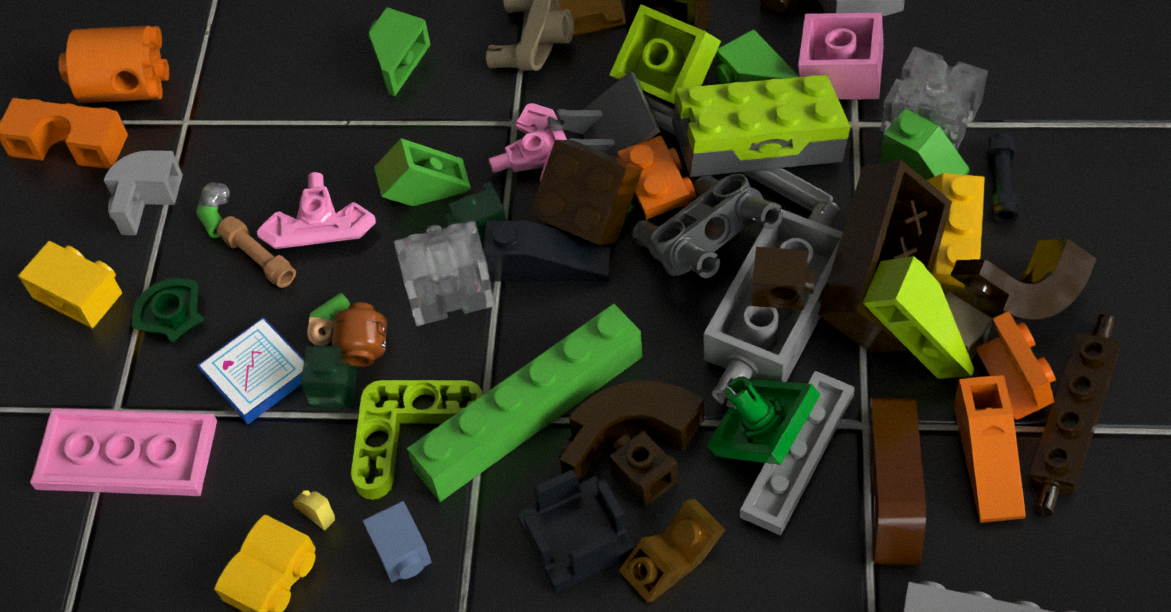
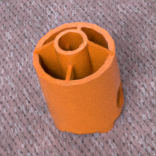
M158 26L73 29L68 37L66 52H61L59 56L61 79L70 86L73 96L78 103L161 99V81L169 80L167 59H161L160 48L162 47L161 30Z

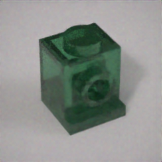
M491 181L483 184L484 191L464 196L460 200L450 203L451 213L444 216L451 237L459 236L465 250L484 243L486 221H507L504 207Z
M306 346L301 385L311 408H352L357 370L352 368L350 362H345L340 346Z

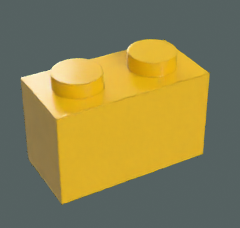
M51 241L46 243L18 275L33 299L92 329L122 294L115 280L116 273L102 261L93 263L85 259L75 248L68 245L63 248Z

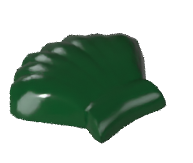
M167 278L155 283L146 289L136 300L132 314V327L150 334L167 335L170 342H176L185 332L204 321L203 316L196 312L198 283L195 280L183 278Z

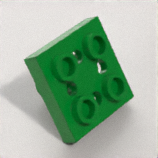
M744 376L733 379L729 382L728 386L735 394L729 388H725L724 394L735 407L728 408L706 446L715 457L781 465L820 397L819 392L813 384L748 379Z

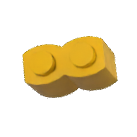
M263 515L247 535L240 552L231 559L223 570L214 589L222 601L243 612H283L291 598V586L300 577H305L312 569L316 557L314 553L316 548L309 536L267 515Z

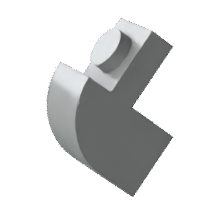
M147 150L135 152L121 158L107 172L104 182L111 194L108 203L109 217L114 220L121 235H137L145 204L175 205L183 174L173 151Z

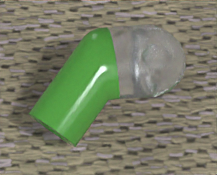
M211 182L203 187L196 210L198 218L212 238L220 237L217 233V228L223 219L217 211L218 205H224L228 202L227 197H230L228 187L225 184H216L215 182Z

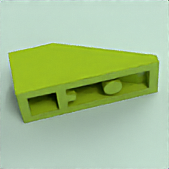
M914 256L881 261L862 303L938 379L972 376L974 372L973 364L940 283L925 268V265Z

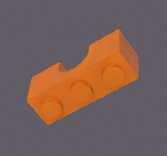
M12 98L0 122V142L8 156L43 161L47 151L53 144L66 140L65 142L77 165L110 169L116 163L128 136L117 111L108 108L98 109L76 106L70 103L43 102L37 99Z

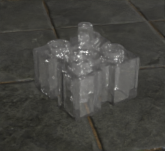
M914 46L902 68L901 80H895L884 100L881 131L885 132L906 108L940 126L957 150L965 136L967 123L972 122L982 103L988 71L958 61L955 67L948 66L943 61L944 56Z
M475 221L453 224L444 228L443 231L439 225H432L427 228L424 234H413L407 238L394 241L416 326L448 318L447 312L463 309L464 314L495 306L487 263Z

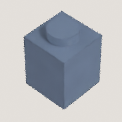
M404 501L363 520L370 540L391 583L400 578H411L420 573L424 566L432 563L426 544Z

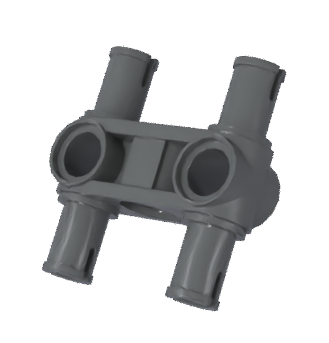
M733 174L720 181L710 175L699 176L693 185L695 193H698L696 194L697 199L660 226L648 220L639 221L633 228L632 237L636 238L635 242L649 248L650 254L655 259L661 261L669 275H681L692 270L701 277L710 278L716 274L720 267V259L715 258L718 255L714 253L718 248L753 222L760 224L766 229L776 228L783 219V210H778L781 208L780 205L764 200L761 193L750 186L746 176L743 174Z

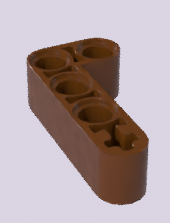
M871 398L869 431L874 496L873 564L920 566L926 525V499L916 399Z

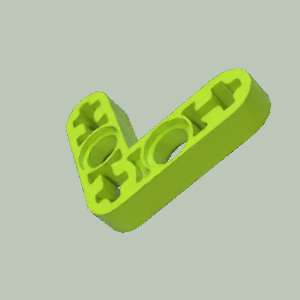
M380 380L369 384L363 390L361 396L351 469L352 481L359 495L373 500L385 496L391 490L394 481L400 424H442L464 409L459 406V403L463 402V397H471L472 401L468 402V406L483 395L479 385L466 380ZM427 394L435 398L433 405L427 409L419 410L412 406L415 398L420 395ZM387 396L388 400L384 402L383 407L377 408L375 403H379L381 397ZM401 396H403L405 408L401 409L399 406V404H402L400 398ZM442 396H447L448 401H446V409H443L444 405ZM383 431L389 435L388 440L380 447H370L366 444L367 437L373 432ZM370 460L376 461L379 476L375 477L372 484H367L365 478H369L371 475L372 464Z

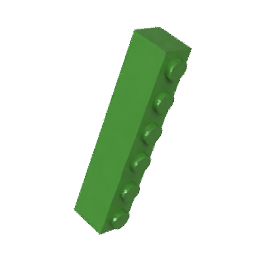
M615 304L611 305L408 447L407 450L415 473L438 501H443L643 357L641 331Z

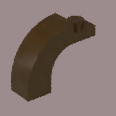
M1069 239L1038 240L1027 269L1017 280L986 259L956 260L950 276L965 285L964 290L967 293L979 297L975 308L991 318L1009 311L1014 320H1037L1056 315L1067 308L1078 297L1089 279L1096 258Z
M647 380L617 384L594 394L584 401L569 417L572 437L566 440L559 454L562 474L574 470L578 477V483H581L599 456L609 445L626 434L637 436L642 431L649 437L656 438L683 452L705 420L704 398L670 383Z

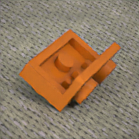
M661 135L617 152L619 159L643 168L634 194L646 220L679 207L683 209L691 203V200L696 199V193L688 176L682 178L679 170L682 169V165L677 151L674 147L668 149Z
M1009 311L993 318L998 337L977 347L976 351L989 376L1004 375L1015 420H1018L1055 402L1050 383L1056 381V378L1047 360L1044 357L1036 359L1030 348L1035 346V342L1024 322L1017 325Z

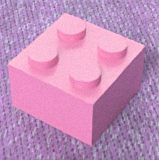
M882 12L805 14L798 64L799 77L828 75L838 99H879L884 49Z

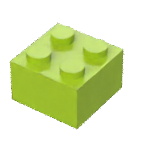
M640 4L610 76L620 80L631 71L635 74L643 91L674 104L676 88L702 85L721 40L706 31Z

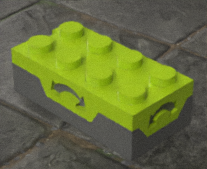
M828 75L676 88L672 126L690 177L843 162L851 126Z

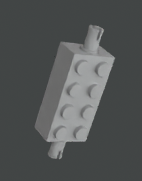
M827 199L817 200L808 219L783 210L781 223L774 229L763 227L704 332V360L726 369L717 386L712 391V396L719 403H724L726 398L724 394L725 388H729L735 394L728 384L737 377L744 376L748 379L787 382L820 319L818 312L843 233L831 228L835 219L840 214V208L833 201H830L826 211H824L823 208L827 203ZM756 247L808 250L807 268L816 269L814 293H805L803 310L752 306V280ZM730 400L727 401L726 406L735 407Z

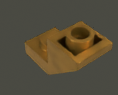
M696 499L685 501L662 534L641 538L619 569V572L647 603L652 602L701 564L725 529Z

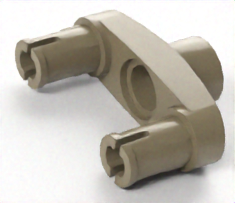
M504 0V7L507 13H530L522 41L511 45H489V51L486 53L487 65L490 69L511 67L519 68L521 71L539 70L545 63L554 44L571 42L574 33L571 12L569 10H559L558 0Z

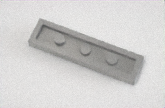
M817 371L813 373L808 384H813L819 392L820 397L782 464H764L740 509V518L780 536L854 396L855 387Z

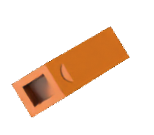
M1004 375L959 379L953 406L979 522L1024 519L1026 513L1014 416Z

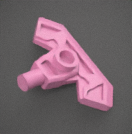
M534 103L526 105L515 125L517 130L526 135L522 139L506 146L505 153L488 158L493 173L512 168L513 172L543 168L540 177L541 182L554 141L567 140L563 130L554 131L549 127L548 117L558 120L553 109Z
M313 172L308 175V189L302 191L296 219L278 211L258 229L257 235L258 238L274 249L360 239L376 223V219L372 213L355 202L350 203L338 213H335L327 187L324 186L323 175Z

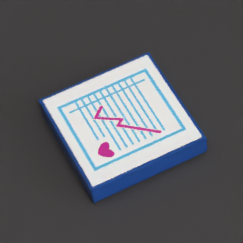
M264 317L197 365L200 373L247 425L314 375L312 367Z

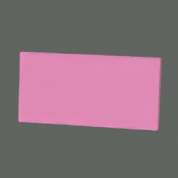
M51 408L30 483L35 490L201 496L217 419L214 414Z

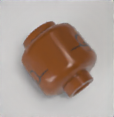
M362 302L350 304L349 309L340 311L334 317L332 351L341 357V362L346 365L364 367L374 364V360L380 358L385 353L386 318L381 313L374 311V307L371 304Z

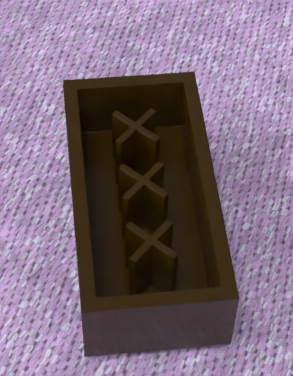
M896 160L862 167L818 312L820 317L870 353L909 350L862 303L880 262L914 256L932 274L952 204L950 199L904 161Z

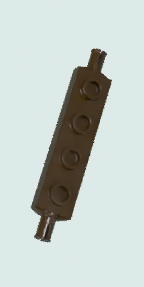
M1105 314L1098 315L1093 334L1077 332L1054 399L1055 402L1052 405L1029 473L1030 483L1041 489L1034 506V511L1040 515L1043 514L1044 508L1045 516L1053 515L1058 494H1075L1121 352V341L1110 338L1116 319L1109 314L1107 320H1105Z

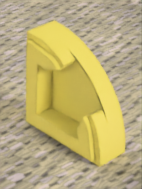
M303 490L293 500V506L324 531L335 521V515L328 499L316 491L310 493L308 490Z

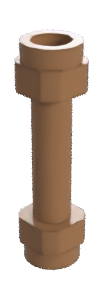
M229 216L220 222L217 228L218 235L231 248L239 247L264 268V274L271 283L284 288L294 280L296 270L281 255L274 257L249 235L247 226L242 221Z

